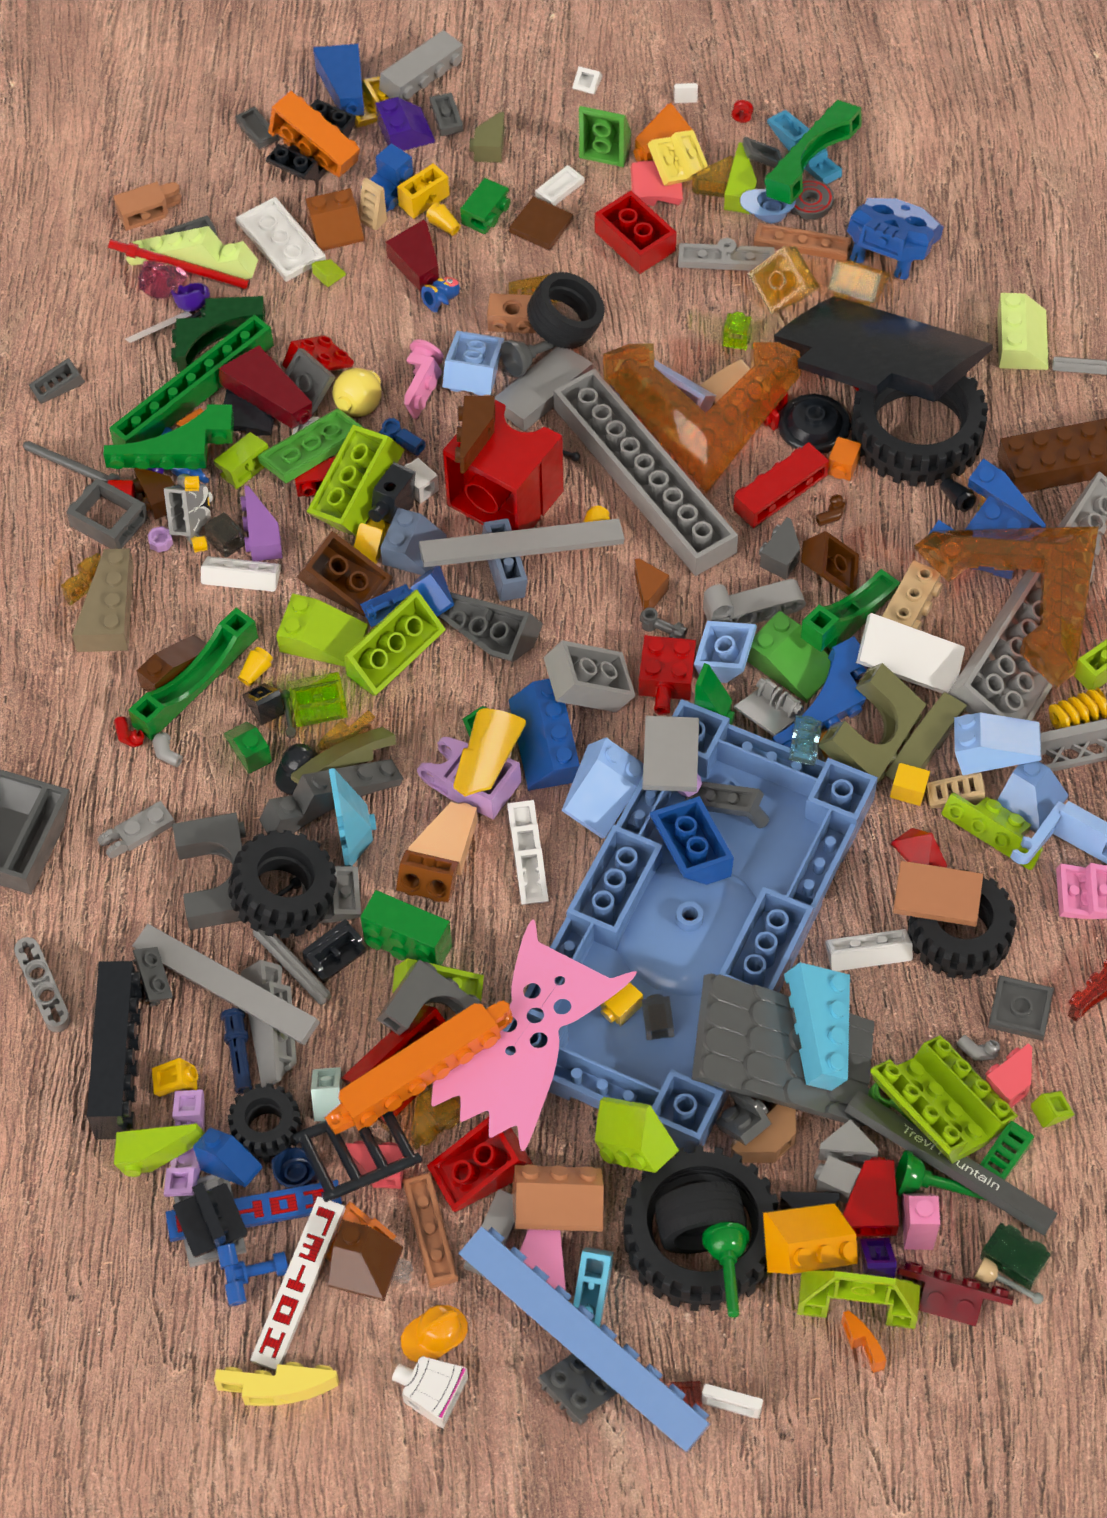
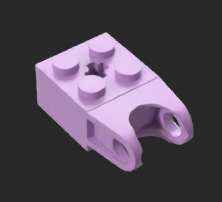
M442 737L438 741V750L448 761L442 764L422 763L417 768L418 775L427 785L457 803H468L472 807H477L478 813L494 819L521 783L520 763L507 758L490 790L476 792L465 797L455 790L453 785L463 748H467L468 743L450 737Z

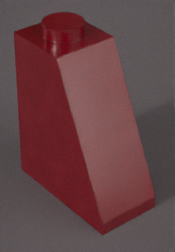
M425 220L418 222L386 241L387 258L420 292L422 287L425 285L432 286L439 279L438 262L428 224Z

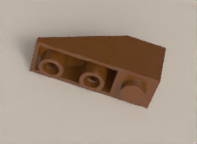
M464 396L463 406L458 407V421H462V426H457V442H461L460 447L455 448V463H460L461 473L466 472L494 433L495 396Z

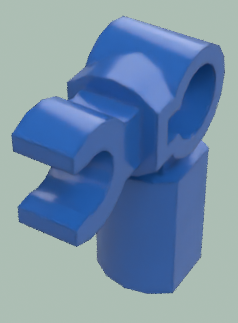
M394 418L385 420L382 424V429L378 432L389 436L398 445L415 456H418L426 446V442L405 428L401 429L399 421Z

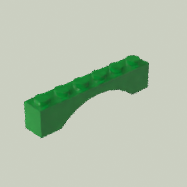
M836 100L831 107H828L823 116L815 121L812 128L807 133H804L801 140L766 175L764 181L766 197L791 205L803 192L802 174L808 162L828 146L851 139L862 126V107L841 100Z
M238 608L232 610L217 625L203 650L183 672L166 685L146 692L128 710L132 726L138 731L141 730L152 741L156 734H159L258 638L255 620Z

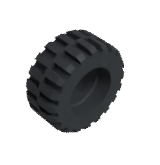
M271 830L267 832L266 836L263 833L254 836L252 841H247L242 846L241 851H238L230 874L228 897L232 899L231 906L235 912L239 911L238 917L243 923L248 921L251 924V929L256 932L259 929L265 931L267 936L273 937V934H279L280 938H289L290 934L294 933V936H300L305 933L306 929L308 931L313 930L317 927L318 922L323 921L337 885L335 865L332 861L329 862L330 855L325 849L321 851L319 849L320 844L314 839L311 842L307 839L306 835L302 833L295 835L290 830H284L283 833ZM268 871H285L297 877L304 885L306 892L295 897L278 896L268 891L262 885L258 876Z
M983 874L978 917L984 922L987 931L983 935L972 939H960L949 935L940 927L937 920L909 916L908 935L912 941L914 953H921L919 960L924 965L931 964L933 971L938 974L941 971L948 973L947 977L955 978L956 975H962L963 979H971L975 973L980 977L987 974L988 968L994 970L1000 965V961L1006 958L1009 952L1017 923V915L1014 914L1015 906L1012 900H1008V892L1003 887L999 889L997 887L998 882L993 878L985 879Z

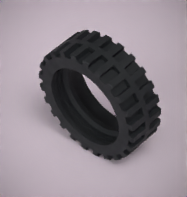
M966 373L937 400L956 414L961 422V428L951 438L934 444H913L897 439L889 434L877 420V412L884 405L893 400L913 395L889 387H885L879 394L859 388L854 397L851 439L861 443L860 457L865 455V465L869 468L875 466L878 469L877 474L883 478L886 474L892 476V482L900 484L901 480L910 481L909 486H917V482H926V486H933L935 480L941 479L943 482L946 478H951V475L954 473L957 476L963 474L965 465L971 467L975 462L976 455H979L987 423L988 404L984 402L985 394L983 389L977 390V380L974 377L968 379Z
M704 1145L695 1146L694 1152L685 1153L684 1148H679L675 1157L667 1161L656 1173L643 1170L642 1180L640 1182L634 1181L631 1187L630 1198L627 1197L625 1204L624 1247L625 1253L629 1254V1265L632 1271L637 1269L639 1281L644 1287L647 1284L653 1287L654 1296L661 1299L665 1294L671 1298L670 1305L678 1308L681 1302L691 1304L690 1311H699L700 1305H710L711 1311L720 1310V1303L726 1301L723 1269L693 1271L674 1264L661 1254L655 1243L652 1229L657 1200L674 1189L700 1182H726L737 1187L742 1203L749 1214L752 1228L749 1245L742 1257L734 1264L738 1303L740 1295L745 1293L747 1297H750L755 1293L756 1284L758 1282L763 1284L768 1278L763 1212L778 1211L779 1205L777 1195H771L770 1181L767 1177L761 1180L758 1177L759 1168L751 1163L746 1167L742 1164V1156L734 1153L732 1158L723 1155L724 1148L715 1147L714 1153L704 1152Z

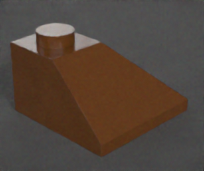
M827 531L803 541L801 563L847 595L857 590L859 554Z
M343 1220L333 1245L329 1287L385 1301L403 1251V1246L372 1227Z

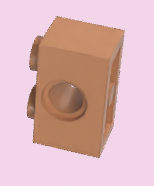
M490 293L487 313L488 331L536 334L527 317V307L532 295Z

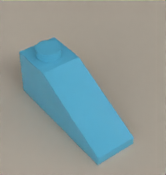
M585 1247L581 1255L573 1305L578 1308L582 1304L594 1315L591 1321L600 1328L614 1252Z

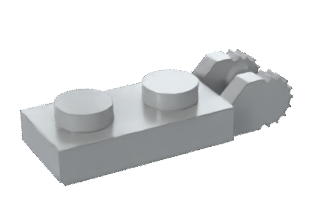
M160 800L115 826V829H108L105 833L100 834L97 841L101 846H106L119 838L122 840L115 842L107 848L106 854L112 859L128 850L135 849L171 828L175 821Z

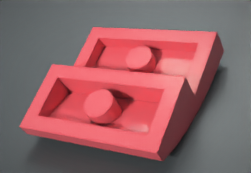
M641 161L631 164L632 191L642 201L650 206H655L657 201L680 205L683 200L682 182L664 186L654 161Z

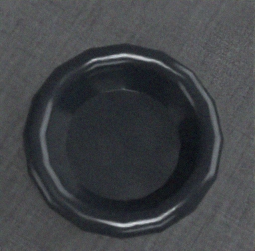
M814 393L800 395L788 401L780 411L778 428L781 437L792 448H801L809 442L822 454L832 451L837 437L848 438L851 422L849 413L840 402L829 396Z

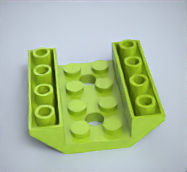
M941 1035L923 1043L914 1058L895 1065L889 1059L872 1067L870 1070L878 1086L952 1164L985 1147L1006 1128L1010 1121H1014L1018 1116L1008 1103L1001 1099L990 1085L976 1073L970 1064Z

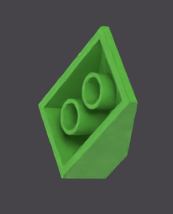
M580 106L579 158L624 167L631 149V129L626 116Z
M779 610L754 636L747 662L807 703L824 686L831 661L828 658L829 655L824 650L822 652L818 651L801 638L802 626Z

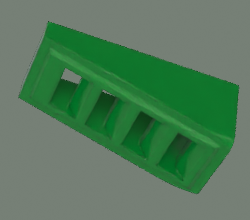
M1010 1121L979 1165L1006 1180L1033 1144L1034 1135L1014 1121ZM1005 1143L1017 1152L1014 1154L1005 1148L1003 1144ZM999 1153L1010 1162L1006 1163L1005 1161L997 1157L996 1154ZM991 1161L1004 1171L1000 1173L988 1164Z

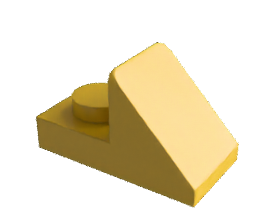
M371 518L367 524L360 523L354 548L376 564L381 556L380 547L390 524L383 520L375 522Z

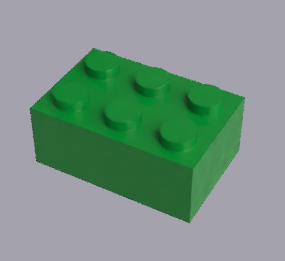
M375 890L360 916L364 942L375 950L383 949L390 952L396 959H420L422 962L442 966L452 948L450 921Z

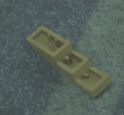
M944 692L910 736L885 776L894 781L899 763L925 769L936 750H940L954 728V718L960 717L967 705Z
M380 727L353 736L309 760L291 774V780L298 784L303 774L372 761L373 750L396 745V735L386 728Z

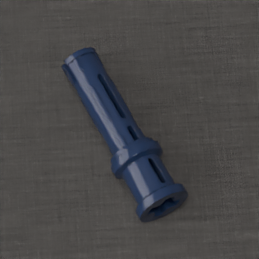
M231 1008L220 1014L226 1032L223 1038L224 1042L229 1045L235 1085L234 1090L237 1094H244L243 1090L248 1087L250 1090H253L246 1050V1042L249 1035L245 1030L243 1020L246 1015L239 1008Z

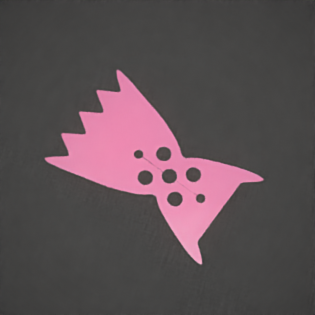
M532 920L527 926L520 945L511 986L512 1002L510 1009L512 1017L517 1021L516 1029L511 1032L501 1030V1038L498 1039L495 1045L475 1054L468 1063L460 1064L451 1070L445 1078L434 1081L431 1105L436 1106L459 1095L461 1098V1122L482 1112L489 1111V1137L492 1138L513 1126H518L519 1144L521 1151H524L532 1137L553 1080L559 1051L558 1031L560 1027L577 1021L623 989L635 977L637 972L633 971L609 978L540 943L537 938L535 921ZM562 976L565 978V983L563 985H556L554 982L555 978ZM530 983L539 985L541 989L540 994L533 999L527 998L523 994L524 987ZM557 1000H568L571 1003L570 1011L566 1014H557L554 1011V1004ZM532 1008L542 1009L544 1012L543 1020L539 1023L529 1022L527 1019L528 1011ZM537 1032L544 1033L548 1038L547 1044L542 1048H535L530 1043L531 1036ZM508 1046L516 1048L514 1055L506 1054L505 1050Z

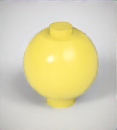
M351 368L342 372L335 380L332 390L336 406L351 417H363L370 414L377 408L381 400L380 378L374 371L362 368Z

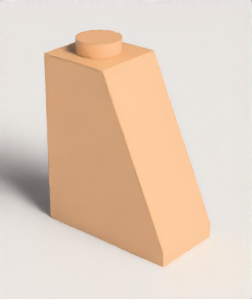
M450 802L409 846L408 850L459 862L457 875H461L478 821L477 807H472L468 803L458 804Z

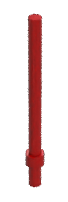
M110 239L108 248L126 253V256L131 258L140 257L243 289L248 287L249 280L140 248L135 243L129 242V244Z

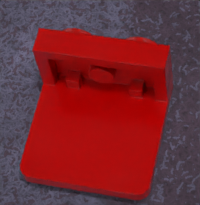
M320 335L291 341L282 366L285 369L288 368L298 348L305 349L328 371L350 368L353 366L354 360L348 356L347 352L336 346L331 338Z

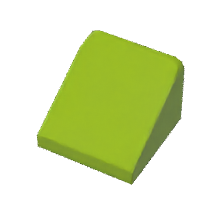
M331 259L312 263L313 275L327 287L346 276V273Z
M1062 1091L1041 1094L1031 1103V1108L1043 1128L1050 1127L1074 1116Z

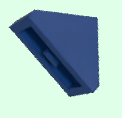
M440 566L433 567L417 578L410 587L412 591H419L437 617L454 606Z

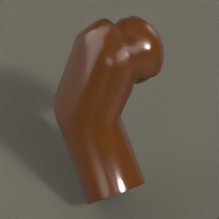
M841 495L831 496L829 500L831 504L828 511L815 515L819 527L841 519L845 510V502Z

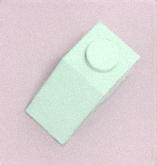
M341 1067L313 1069L311 1096L314 1122L325 1121V1117L341 1104L338 1098L339 1092L342 1089Z

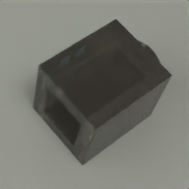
M225 512L217 517H213L204 525L207 540L225 558L245 545L243 530Z
M654 994L648 996L647 999H642L646 1040L674 1037L670 997Z

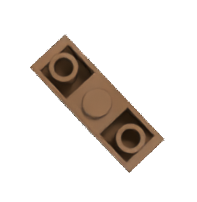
M773 1103L770 1108L771 1111L766 1115L772 1124L747 1145L735 1139L731 1144L730 1157L732 1158L733 1154L737 1153L742 1156V1163L777 1162L795 1144V1109Z

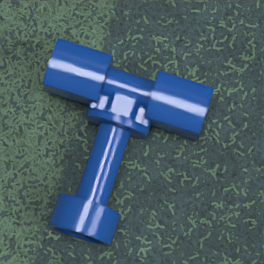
M234 1243L217 1247L221 1270H225L227 1284H225V1291L229 1307L246 1303L243 1285L249 1284L248 1277L275 1271L277 1277L284 1276L287 1272L288 1265L284 1251L272 1254L273 1260L245 1266L244 1260L238 1262Z

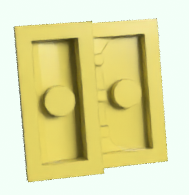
M693 130L675 132L671 137L653 139L647 144L664 186L689 181L710 172Z

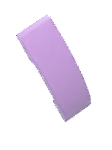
M203 1090L175 1091L172 1114L175 1126L197 1123L204 1131L205 1104ZM193 1148L173 1159L170 1168H166L165 1197L194 1195L192 1187L198 1183L200 1167Z

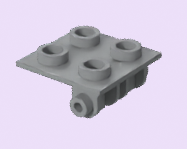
M761 678L756 684L759 689L734 706V709L773 736L785 730L804 714V706L801 705V701L791 696L787 691L782 694L783 689L781 687L777 688V685L768 678Z

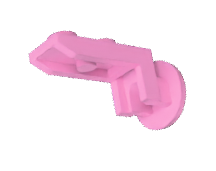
M419 339L412 341L409 347L412 353L409 354L406 360L408 364L415 365L413 371L415 377L404 396V405L413 419L419 417L421 411L426 406L431 392L435 389L442 373L438 365L443 361V354L435 345Z

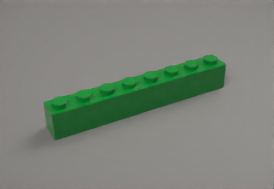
M254 314L109 427L113 445L140 442L160 436L166 427H172L222 387L219 376L220 367L258 345L265 352L274 346L271 327Z

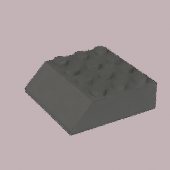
M0 769V886L32 895L64 828L70 796L69 789Z

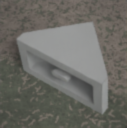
M850 1119L820 1143L818 1160L826 1161L830 1155L844 1162L864 1164L865 1160L877 1157L878 1148Z

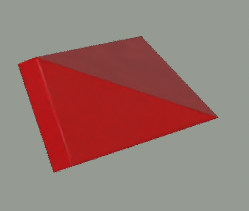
M911 828L891 842V845L907 862L947 868V863L939 846L930 832Z

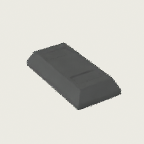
M748 137L743 138V148L747 158L775 168L782 159L779 149Z

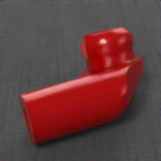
M117 717L114 720L117 738L121 743L133 748L143 744L144 733L141 730L138 733L137 730H129L126 717Z

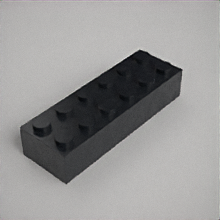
M99 961L87 1107V1119L96 1140L116 1139L117 1132L130 1131V1129L135 1128V1112L131 1111L132 1103L137 1102V1086L133 1085L134 1077H138L139 1062L135 1060V1053L140 1051L141 1038L140 1034H137V1025H142V1009H139V1000L144 999V986L140 984V972L135 971L132 961Z

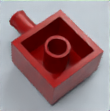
M644 635L638 696L656 697L655 713L659 715L669 714L671 711V699H691L696 640Z

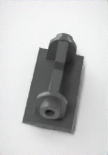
M158 947L134 949L135 959L133 963L136 964L137 970L140 972V980H142L146 996L145 1002L149 1003V1006L152 1007L160 1004V1000L172 999L173 995Z

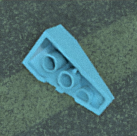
M335 768L329 769L344 864L345 866L352 867L373 841L372 830L377 829L375 815L369 814L366 802Z

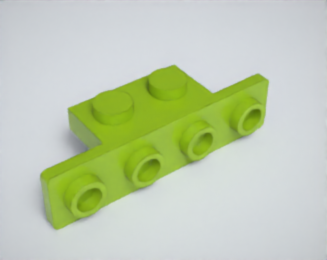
M952 793L949 796L941 812L942 816L1011 858L1012 851L1018 849L1021 853L1029 851L1026 848H1022L1021 841L1023 836L1028 833L1031 824L1026 822L1021 815L1010 812L1002 807L998 801L985 797L975 806L956 793ZM1040 848V850L1036 853V855L1028 864L1020 865L1027 868L1028 870H1032L1035 867L1043 851V848Z

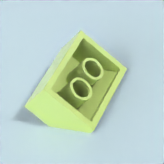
M1001 293L997 310L999 368L1048 370L1046 309L1025 293Z

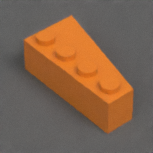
M290 91L272 106L268 131L272 136L280 135L283 137V143L288 146L294 144L300 149L302 155L307 157L313 156L319 166L338 178L358 162L360 148L356 142L343 135L337 126L330 124L319 111L311 108L301 96H297L294 92Z

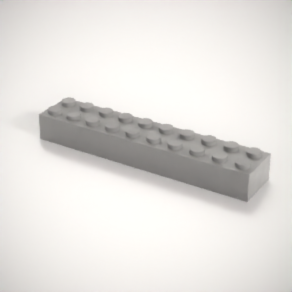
M595 368L554 390V409L695 576L737 553V533Z

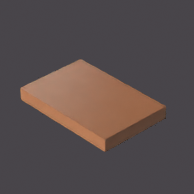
M901 861L893 913L976 927L983 874Z

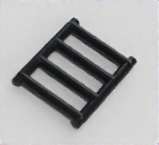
M388 1111L382 1117L404 1158L388 1164L370 1128L364 1127L358 1132L377 1167L376 1170L361 1175L341 1134L335 1135L326 1120L293 1134V1140L296 1144H301L324 1190L322 1193L324 1202L335 1200L422 1162L421 1155L418 1152L414 1153L393 1111ZM326 1132L350 1178V1181L338 1186H334L311 1140Z

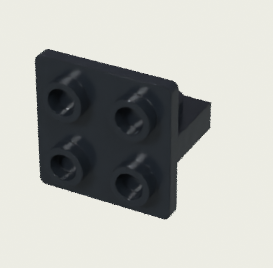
M203 1183L192 1187L194 1196L173 1205L194 1258L248 1235L227 1183L209 1190L205 1189Z

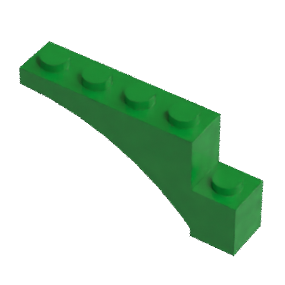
M207 404V409L188 423L155 438L128 444L104 445L103 455L106 468H188L192 470L206 468L208 443L217 445L233 444L234 415L232 405Z
M880 569L860 588L842 600L827 606L819 604L802 620L801 638L820 652L826 647L832 650V647L851 638L866 623L867 616L870 613L875 614L895 594L901 582Z

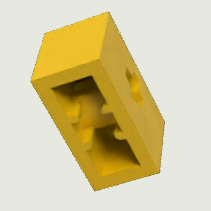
M434 163L397 186L399 206L413 219L428 210L434 203L440 202L450 195L448 176Z

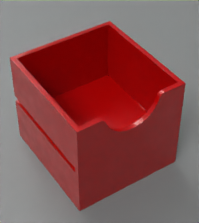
M495 400L494 433L465 473L460 472V463H455V448L460 447L461 442H457V434L443 449L447 506L482 525L484 522L509 519L512 531L531 529L540 521V516H544L564 491L563 436L548 427H542L533 432H520L511 428L504 417L506 406Z

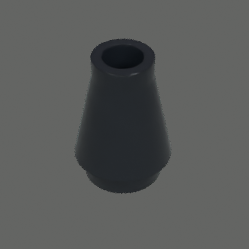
M946 478L941 483L940 489L945 493L956 510L966 512L973 507L976 502L973 490L955 482L951 478Z

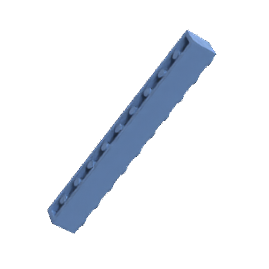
M481 1226L458 1254L685 1452H689L711 1425L706 1420L709 1414L696 1403L693 1407L688 1405L683 1400L686 1394L673 1383L669 1387L660 1380L663 1374L650 1363L647 1367H644L637 1360L640 1354L627 1343L624 1347H621L614 1341L617 1335L605 1324L599 1328L591 1320L594 1315L582 1304L576 1308L569 1302L572 1296L560 1285L554 1289L546 1281L549 1276L537 1265L531 1269L525 1264L524 1261L527 1257L515 1246L509 1250L501 1242L505 1238L493 1227L487 1231Z

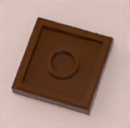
M533 196L509 226V233L550 251L573 221L574 216L573 213Z

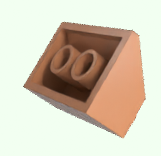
M515 1165L512 1188L515 1229L603 1232L604 1184L601 1168L589 1166L564 1167L561 1165Z

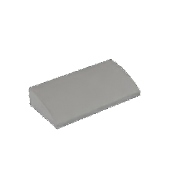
M556 347L526 371L522 377L516 379L495 396V400L506 406L504 416L522 431H526L554 408V390L592 370L593 363L570 349Z

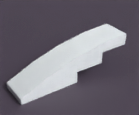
M534 800L507 803L521 905L549 902Z

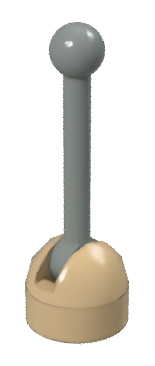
M986 1257L983 1258L974 1276L975 1279L984 1283L998 1280L1032 1298L1035 1304L1043 1302L1044 1297L1041 1293H1033L999 1275L997 1265L992 1260Z

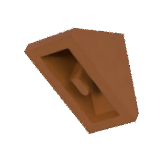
M640 558L634 559V574L642 610L644 611L646 608H654L669 590V575Z

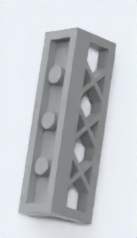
M1107 719L1042 732L1041 755L1046 754L1054 758L1053 762L1046 764V766L1054 772L1106 761ZM1091 744H1098L1105 748L1102 753L1098 754L1087 750ZM1067 749L1080 753L1075 759H1069L1062 755L1064 750Z

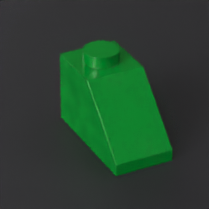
M246 721L224 733L225 738L248 774L272 763L269 745L256 726Z

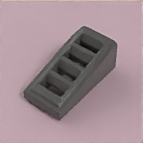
M67 358L30 383L29 387L42 404L85 383V380L72 361ZM53 382L55 385L52 388L49 385V383ZM44 386L47 391L42 393L40 387Z

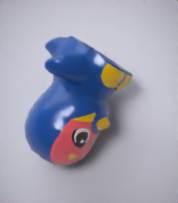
M453 277L439 278L432 286L425 285L422 287V300L432 312L437 313L442 303L449 305V300L459 295L460 285Z

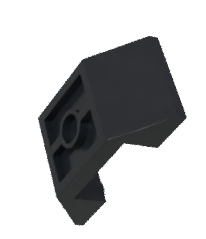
M316 99L310 107L319 111L324 119L330 124L337 126L341 133L349 139L356 117ZM278 144L266 157L267 163L304 180H320L327 172L326 169L318 165L313 156L307 157L302 155L300 149L294 144L288 148Z

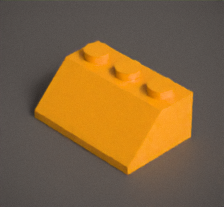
M835 1203L763 1212L767 1272L796 1274L858 1264L856 1233Z

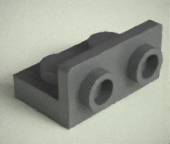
M729 1091L736 1104L733 1107L727 1108L715 1123L720 1131L747 1145L772 1124L766 1116L768 1110L759 1099L753 1100L750 1096Z

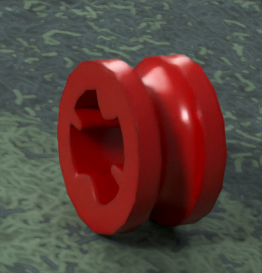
M738 100L733 105L731 116L737 122L747 123L752 117L754 107L746 100Z

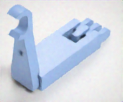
M1058 801L1032 839L1023 836L1021 846L1029 851L1021 853L1018 849H1015L1010 856L1018 864H1028L1054 834L1107 864V822L1070 801L1066 804Z

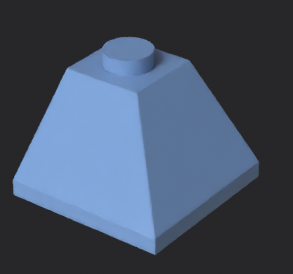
M1035 761L1020 764L1016 767L997 801L1010 812L1021 815L1026 822L1031 824L1030 830L1036 833L1058 801L1064 803L1069 795L1051 769L1041 762Z

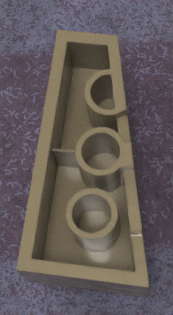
M130 548L104 549L72 634L77 652L128 651L134 571Z

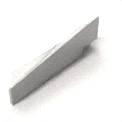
M259 960L242 970V977L292 1004L291 986L281 984L282 965ZM248 1014L261 1085L266 1087L267 1083L275 1084L282 1079L281 1077L297 1064L295 1040Z

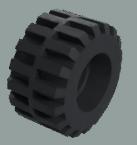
M260 1083L255 1084V1089L250 1090L249 1087L244 1089L243 1096L238 1094L234 1098L236 1104L230 1105V1115H228L231 1135L257 1160L263 1158L264 1163L270 1162V1158L275 1157L283 1150L298 1145L292 1136L302 1130V1121L296 1100L294 1101L293 1095L290 1092L285 1093L284 1088L281 1086L274 1089L271 1083H267L266 1087H261ZM263 1114H274L281 1118L279 1124L267 1132H257L250 1128L252 1121Z

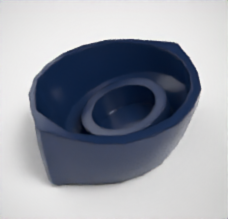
M287 1148L272 1159V1170L275 1180L287 1188L306 1186L318 1181L303 1148Z

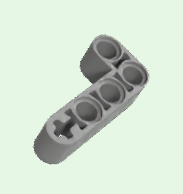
M787 579L732 595L728 594L724 585L718 584L709 587L704 592L703 611L707 621L747 624L770 620L779 610L785 615L800 611L806 605L804 596L795 579Z

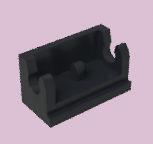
M344 919L305 948L302 953L304 963L324 984L365 953L366 948L361 943L363 941L361 936Z

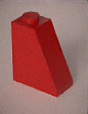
M874 1157L864 1161L843 1213L844 1218L856 1233V1237L897 1236L899 1218L894 1160Z

